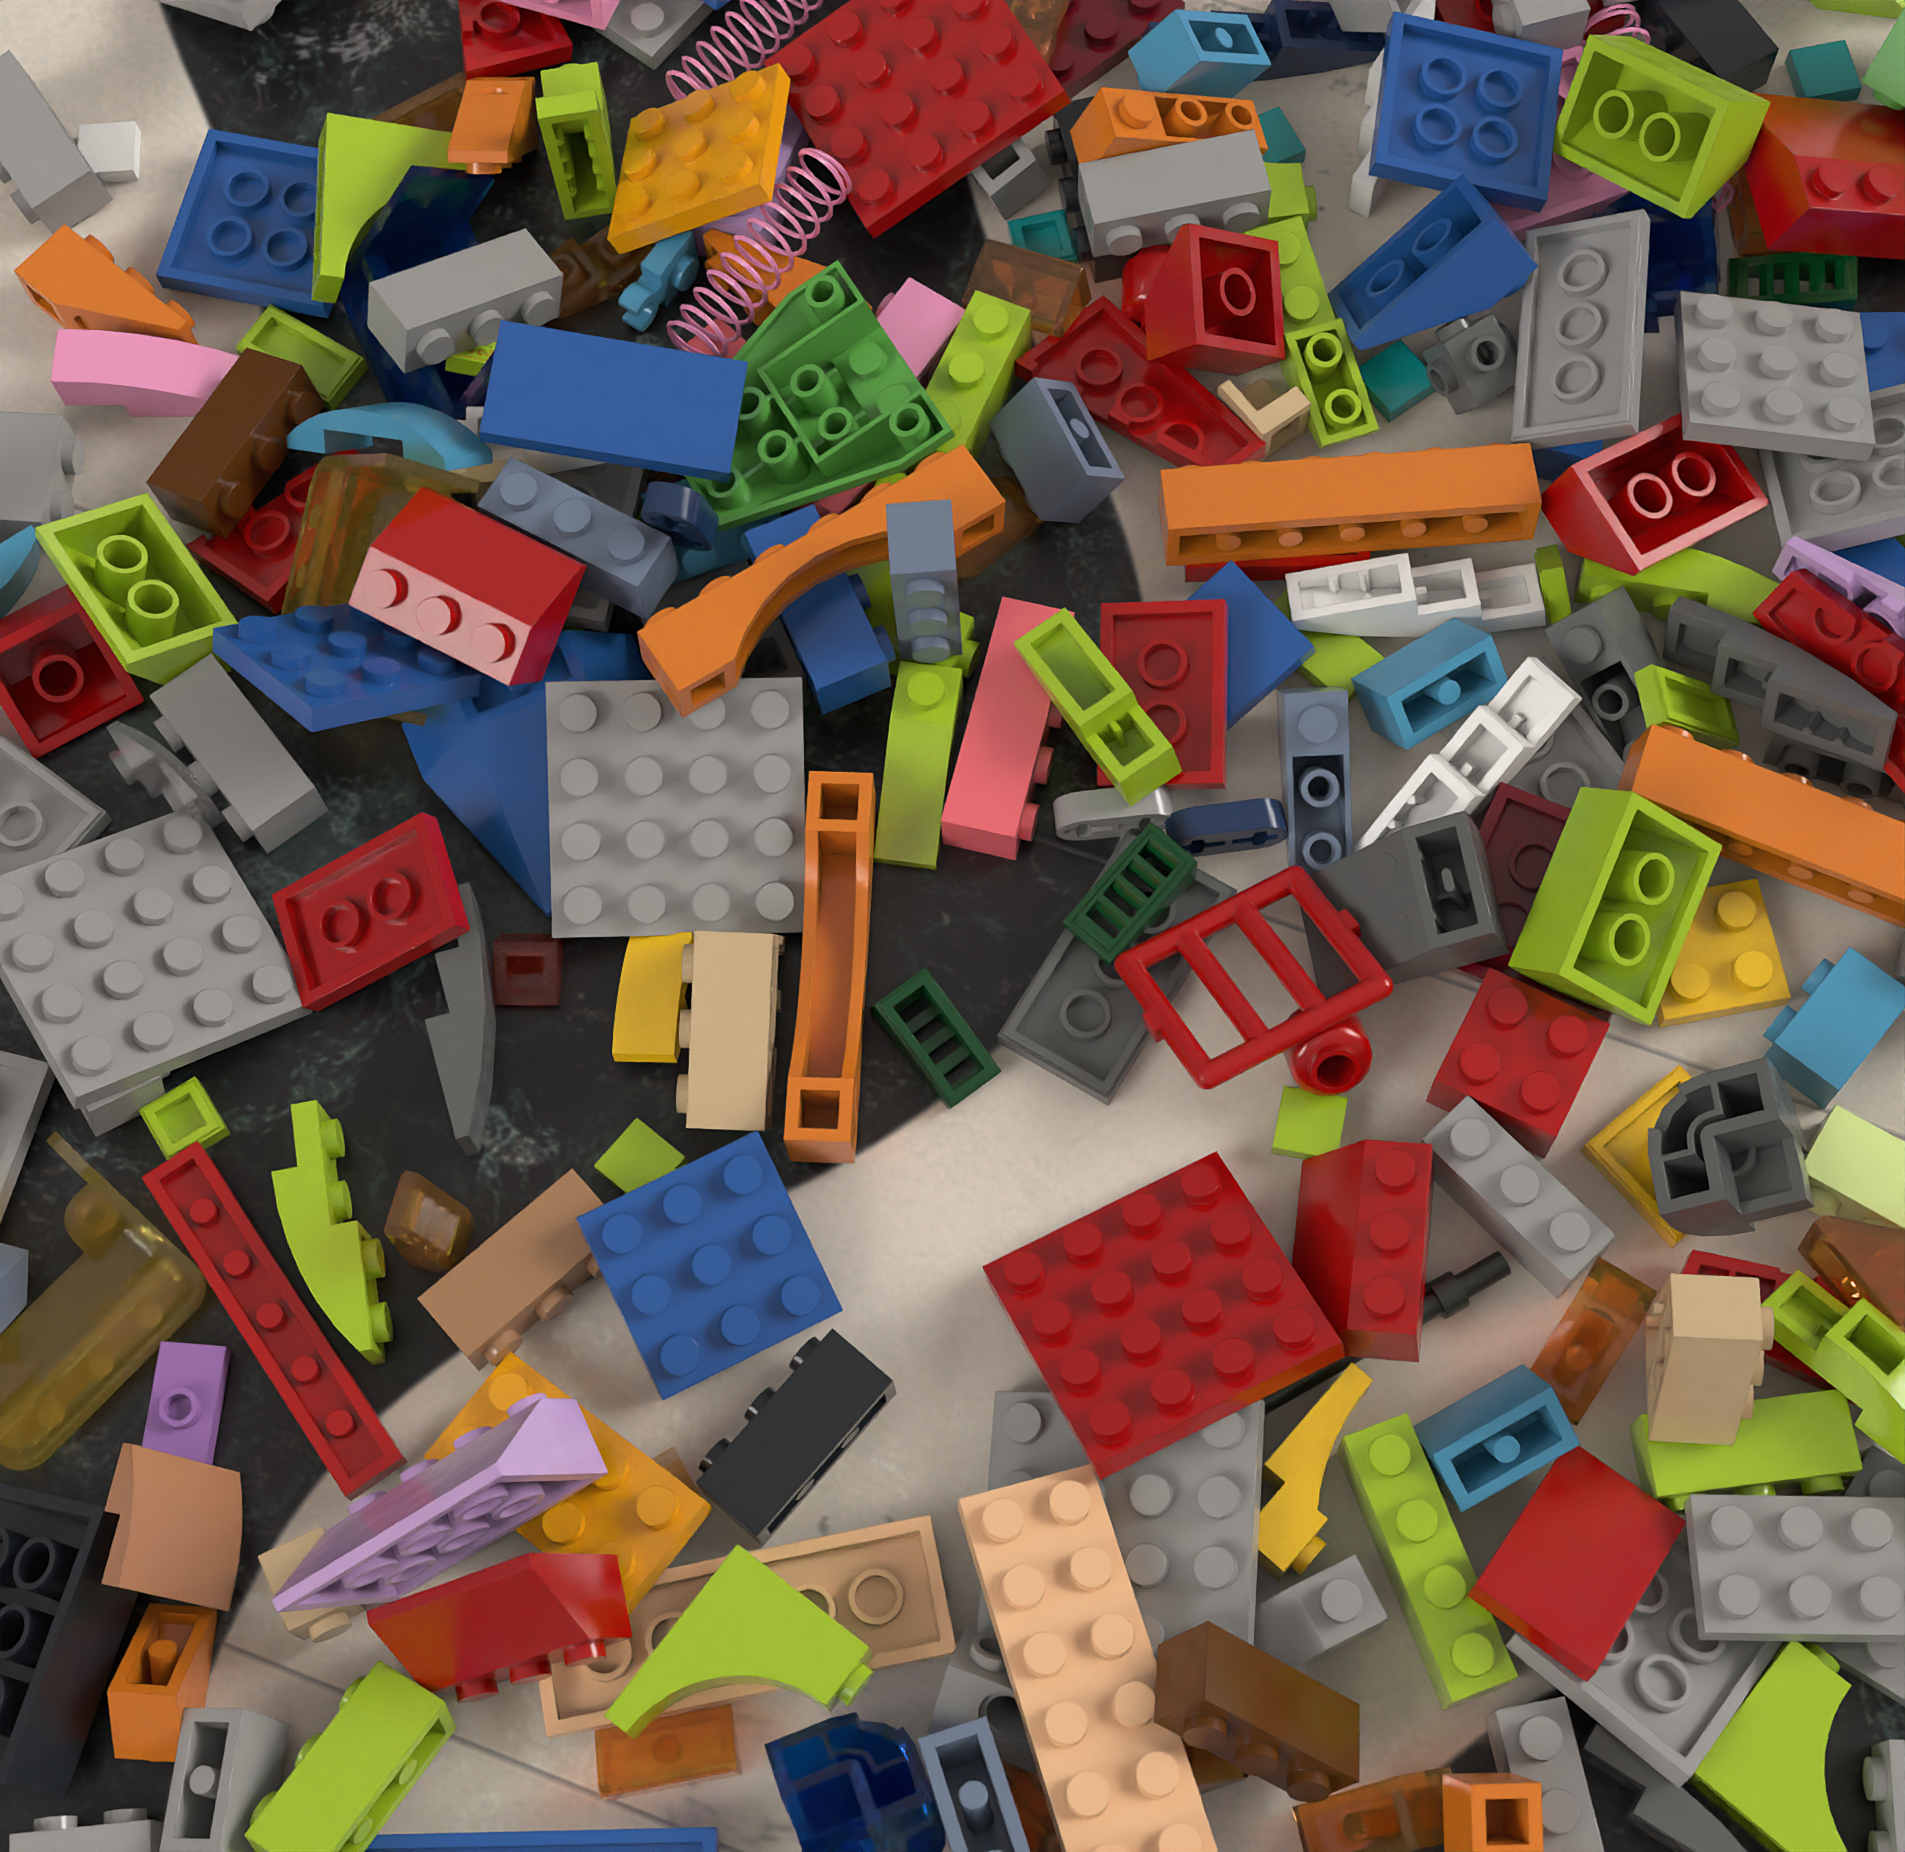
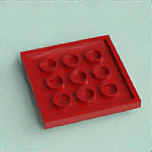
M850 0L763 62L766 67L779 63L790 78L787 100L815 147L834 158L848 173L852 183V191L846 197L874 239L1071 103L1065 90L1005 0ZM832 165L841 176L846 189L847 182L844 176L839 172V170L834 165Z
M1217 1151L982 1266L988 1284L1099 1480L1345 1357L1341 1339Z

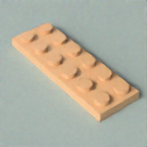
M1091 1464L960 1498L957 1508L1061 1852H1218L1181 1736L1154 1723L1157 1662Z
M930 1515L749 1552L870 1647L873 1657L866 1666L874 1672L952 1656L956 1648ZM727 1556L666 1569L629 1616L633 1638L606 1646L607 1658L574 1667H566L564 1661L551 1665L553 1676L538 1681L546 1737L554 1739L616 1726L604 1714ZM750 1683L714 1687L695 1693L675 1703L657 1717L785 1691L787 1689Z

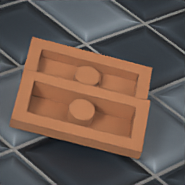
M123 1443L104 1510L118 1514L120 1517L101 1584L229 1612L236 1581L242 1537L243 1513L240 1473L134 1444Z

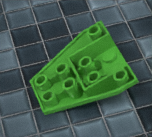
M837 260L788 293L732 358L746 361L748 365L729 483L691 476L685 477L692 489L700 493L719 516L717 529L722 532L903 472L955 437V434Z

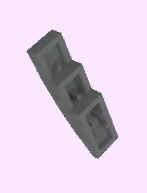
M1679 596L1671 606L1662 658L1713 675L1710 690L1712 693L1763 710L1760 722L1761 728L1883 770L1889 756L1898 717L1897 712L1850 677L1798 646L1740 618Z
M469 882L457 886L471 931L457 938L459 947L434 954L449 1013L425 1019L455 1139L467 1157L478 1154L481 1150L492 1093L496 1035L492 962L480 903Z
M1598 1723L1585 1730L1577 1745L1581 1760L1634 1793L1621 1816L1622 1819L1675 1852H1747L1727 1828L1684 1788L1676 1787L1611 1732Z

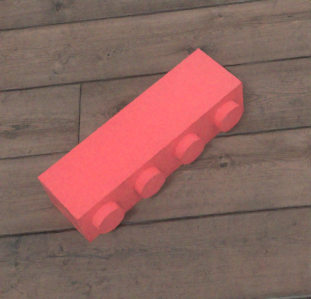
M1002 597L941 818L943 844L1016 860L1021 839L1032 841L1040 809L1039 804L1031 803L1036 783L1046 785L1048 782L1055 749L1047 747L1046 744L1051 727L1061 729L1064 718L1033 675L1013 642L1061 609ZM1069 611L1075 619V612Z

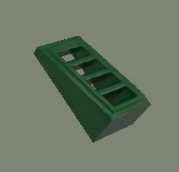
M1797 252L1729 258L1727 263V297L1775 301L1784 304L1839 309L1852 312L1857 301V256ZM1748 278H1759V296L1748 297ZM1774 279L1783 280V294H1774ZM1799 281H1809V292H1799ZM1825 282L1833 283V290H1825Z
M1150 823L1129 844L1063 921V927L1111 967L1116 957L1126 951L1196 879L1197 861L1156 825ZM1151 857L1169 873L1167 878L1150 865L1146 859ZM1132 874H1135L1155 891L1149 898L1127 880ZM1114 892L1137 911L1132 918L1108 899ZM1096 910L1120 930L1114 939L1090 919Z
M926 967L875 1003L869 1010L885 1033L948 1110L1002 1072ZM921 997L928 1007L904 1023L898 1013ZM937 1017L944 1027L920 1044L913 1033ZM953 1036L960 1047L935 1065L928 1054ZM969 1056L977 1067L950 1086L943 1075Z

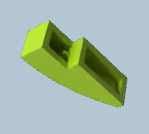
M1065 607L1013 642L1015 648L1063 718L1130 807L1182 772L1173 746L1140 707L1132 689Z

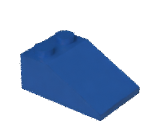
M1462 173L1327 295L1338 318H1342L1351 341L1362 351L1490 309L1502 298L1512 296L1518 292L1526 283L1528 275L1537 269L1538 265L1506 221Z

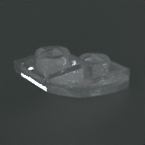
M115 721L106 727L119 747L110 752L109 756L128 785L140 780L152 798L163 793L177 816H185L190 813L197 822L206 820L211 828L225 821L196 777L168 749L148 735L121 722Z

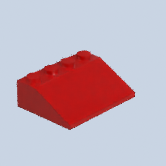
M1753 93L1770 101V105L1749 158L1743 164L1767 249L1905 260V108L1903 110H1895L1885 105Z

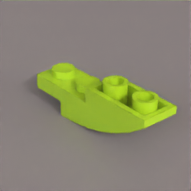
M1301 216L1244 232L1246 235L1278 241L1286 359L1278 361L1289 390L1297 386L1311 402L1307 427L1321 450L1378 433L1379 427L1342 318L1335 319Z
M1687 548L1635 576L1584 558L1576 580L1574 602L1589 604L1623 585L1638 612L1651 613L1655 618L1668 622L1669 609L1678 597L1682 596L1740 618L1765 630L1752 613L1774 591L1779 583L1720 556Z
M317 1100L291 1104L297 1167L271 1172L277 1208L286 1240L302 1277L315 1300L334 1326L372 1365L386 1363L384 1342L393 1340V1326L388 1304L386 1302L379 1303L376 1283L377 1278L385 1277V1259L382 1245L378 1238L371 1239V1236L357 1220L343 1223V1220L352 1218V1203L346 1181H338L336 1158L344 1157L345 1143L341 1124L337 1118L331 1119Z
M1798 1269L1761 1304V1306H1770L1773 1309L1774 1340L1863 1409L1854 1425L1905 1465V1333L1864 1297L1849 1309Z

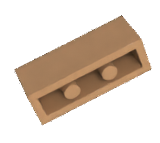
M573 1168L417 1298L478 1371L488 1363L492 1366L499 1365L510 1352L514 1354L523 1343L521 1335L537 1321L542 1319L543 1322H548L560 1315L572 1303L574 1299L572 1292L591 1275L596 1279L603 1277L575 1220L576 1217L603 1205V1203Z

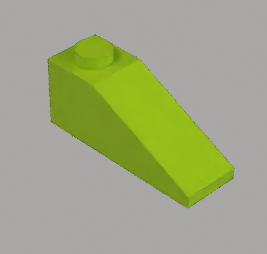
M900 661L889 724L874 862L931 870L937 869L942 838L941 818L950 789L964 704L963 674L960 668Z

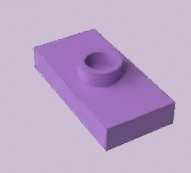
M161 1341L142 1447L209 1465L213 1464L231 1350L226 1346Z

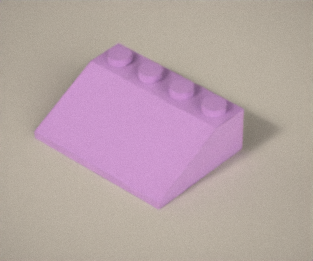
M537 1393L525 1397L507 1409L509 1418L493 1428L491 1426L480 1427L457 1438L453 1442L456 1451L440 1461L438 1459H429L405 1470L400 1475L402 1484L387 1493L385 1491L371 1493L350 1504L347 1508L350 1516L324 1532L272 1598L276 1611L287 1612L396 1601L608 1474V1470L576 1399L547 1398L545 1393Z

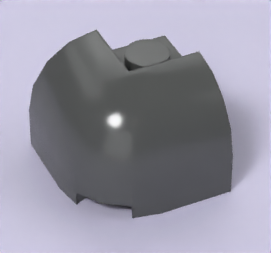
M1768 1057L1703 1073L1678 1084L1677 1086L1680 1091L1662 1108L1654 1128H1648V1157L1659 1215L1672 1228L1683 1234L1706 1237L1754 1232V1222L1814 1208L1803 1154L1808 1152L1802 1128L1786 1084Z

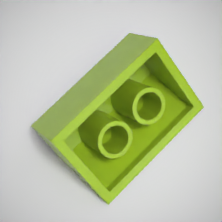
M1589 34L1555 128L1553 152L1684 219H1689L1748 160L1770 101L1634 37Z
M148 493L35 527V537L126 672L161 685H166L211 653L226 673L231 671V666L212 651L213 628L237 624L238 622Z
M1580 787L1508 966L1554 992L1634 1022L1651 1026L1722 845L1633 791Z

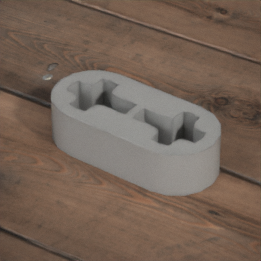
M1160 786L1131 807L1116 788L1073 792L1060 796L1053 802L1057 836L1073 841L1121 837L1125 835L1127 830L1139 835L1150 823L1156 825L1160 830H1165L1164 820L1166 821L1170 814L1174 812L1172 792L1166 786Z

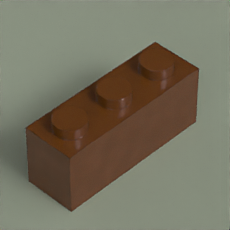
M246 348L146 483L172 520L227 538L291 451L290 448H287L286 436L295 427L307 419L316 416L325 403L301 364Z
M1209 1621L1158 1644L1154 1723L1183 1737L1187 1744L1206 1749L1234 1764L1242 1773L1257 1776L1286 1791L1288 1796L1296 1801L1305 1803L1320 1802L1327 1799L1331 1793L1359 1782L1360 1704Z

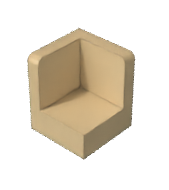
M1258 379L1242 391H1239L1230 380L1218 386L1217 399L1253 430L1262 441L1266 442L1265 457L1260 462H1264L1307 432L1311 402L1297 386L1282 396L1265 379Z

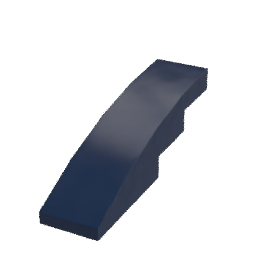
M1271 0L1264 13L1210 11L1248 16L1271 63V66L1253 81H1267L1323 73L1374 62L1385 47L1383 32H1342L1329 2ZM1149 22L1142 38L1160 22Z

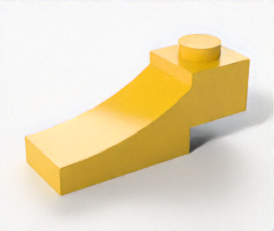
M1353 1362L1263 1466L1262 1478L1278 1492L1260 1511L1258 1564L1278 1581L1290 1567L1301 1576L1327 1545L1318 1536L1328 1521L1318 1511L1320 1487L1326 1463L1339 1432L1353 1410L1367 1394L1373 1382V1379Z

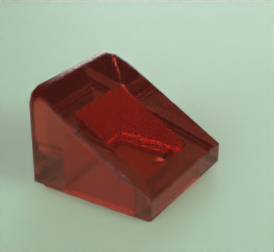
M500 934L493 942L495 1005H559L563 938H552V934Z

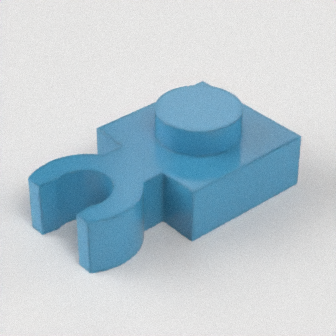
M690 230L658 241L641 263L642 276L637 282H633L625 289L618 301L619 306L628 310L622 317L623 322L643 332L653 321L660 304L667 307L679 291H686L692 285L698 274L700 263L694 234Z

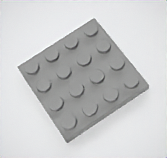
M802 677L740 678L737 687L684 718L678 713L656 680L546 682L552 938L658 936L679 932H692L694 935V931L742 933L803 932L805 781Z
M197 804L0 875V978L74 1110L307 1016L313 1011L302 1007L289 957Z
M995 1391L987 1491L1090 1464L1050 1392ZM1263 1399L1102 1480H1099L1096 1475L1156 1662L1158 1644L1206 1621L1217 1625L1254 1646L1265 1402ZM980 1584L977 1632L996 1635Z

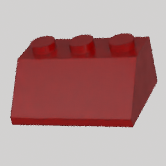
M1681 413L1639 432L1638 435H1633L1571 465L1541 494V510L1568 552L1631 576L1639 574L1770 505L1765 494L1732 445L1683 440Z
M421 487L370 545L348 604L508 686L542 681L587 565L429 487Z
M1364 1139L1302 1161L1292 1266L1341 1339L1344 1353L1347 1357L1419 1363L1435 1177L1432 1144Z
M526 1553L366 1611L370 1628L416 1682L431 1693L456 1692L458 1703L474 1702L499 1694L497 1683L510 1679L511 1685H522L547 1679L553 1676L551 1665L561 1661L565 1662L566 1667L581 1666L601 1661L607 1658L606 1646L633 1638L617 1554Z

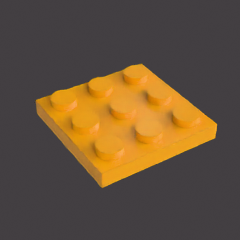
M779 63L758 71L750 70L744 72L735 80L708 90H696L684 99L658 109H646L636 117L631 118L607 237L620 255L772 201L791 81Z

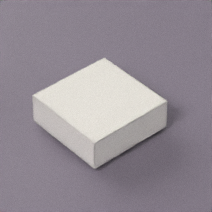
M136 121L79 125L78 149L102 183L139 181L141 131Z

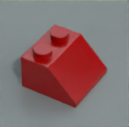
M1191 223L1181 226L1144 301L1147 362L1238 376L1286 359L1278 241Z
M68 584L0 619V705L33 758H39L145 701L133 677L129 672H126Z

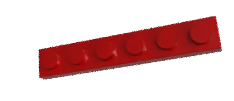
M196 1141L141 1177L344 1496L350 1501L354 1500L406 1464L408 1461L205 1148Z

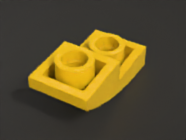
M679 932L658 936H630L622 967L615 1011L612 1055L615 1061L677 1063L681 1049L679 1045L680 1014L682 1009H688L685 1000L688 983H683L682 953L684 944H694L692 932Z

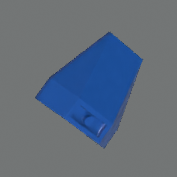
M564 630L560 633L542 681L508 686L478 671L481 673L478 697L417 709L401 724L424 782L548 918L552 917L546 682L651 680L632 634Z

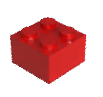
M1489 967L1434 1078L1426 1102L1450 1113L1468 1095L1522 1147L1545 1159L1611 1024Z

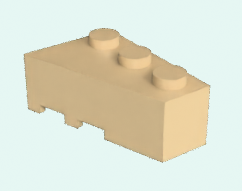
M694 931V944H684L682 953L683 983H692L691 1009L681 1010L679 1045L680 1048H689L688 1074H679L676 1108L677 1113H687L686 1128L767 1131L772 1129L777 1048H775L776 1012H781L782 998L781 990H777L778 955H785L786 936L767 933Z
M1691 1274L1669 1275L1659 1293V1303H1653L1651 1306V1316H1646L1644 1319L1649 1441L1734 1445L1741 1419L1751 1420L1754 1405L1753 1385L1760 1386L1762 1384L1764 1370L1763 1350H1771L1774 1339L1773 1309L1770 1306H1761L1759 1278Z

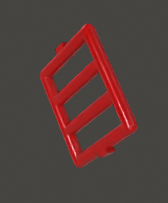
M1297 865L1290 866L1122 952L1116 957L1114 963L1116 972L1145 1011L1142 1013V1018L1156 1043L1162 1040L1166 1041L1195 1084L1203 1090L1213 1089L1389 997L1394 987L1392 979L1359 939L1361 937L1359 923L1347 908L1338 912L1305 869ZM1292 894L1360 982L1326 999L1259 911ZM1236 923L1303 1012L1268 1029L1203 940ZM1179 952L1245 1041L1213 1059H1210L1147 971L1149 967Z

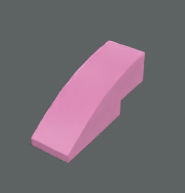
M57 329L51 383L65 405H124L130 417H195L240 356L196 344L141 334L101 330Z

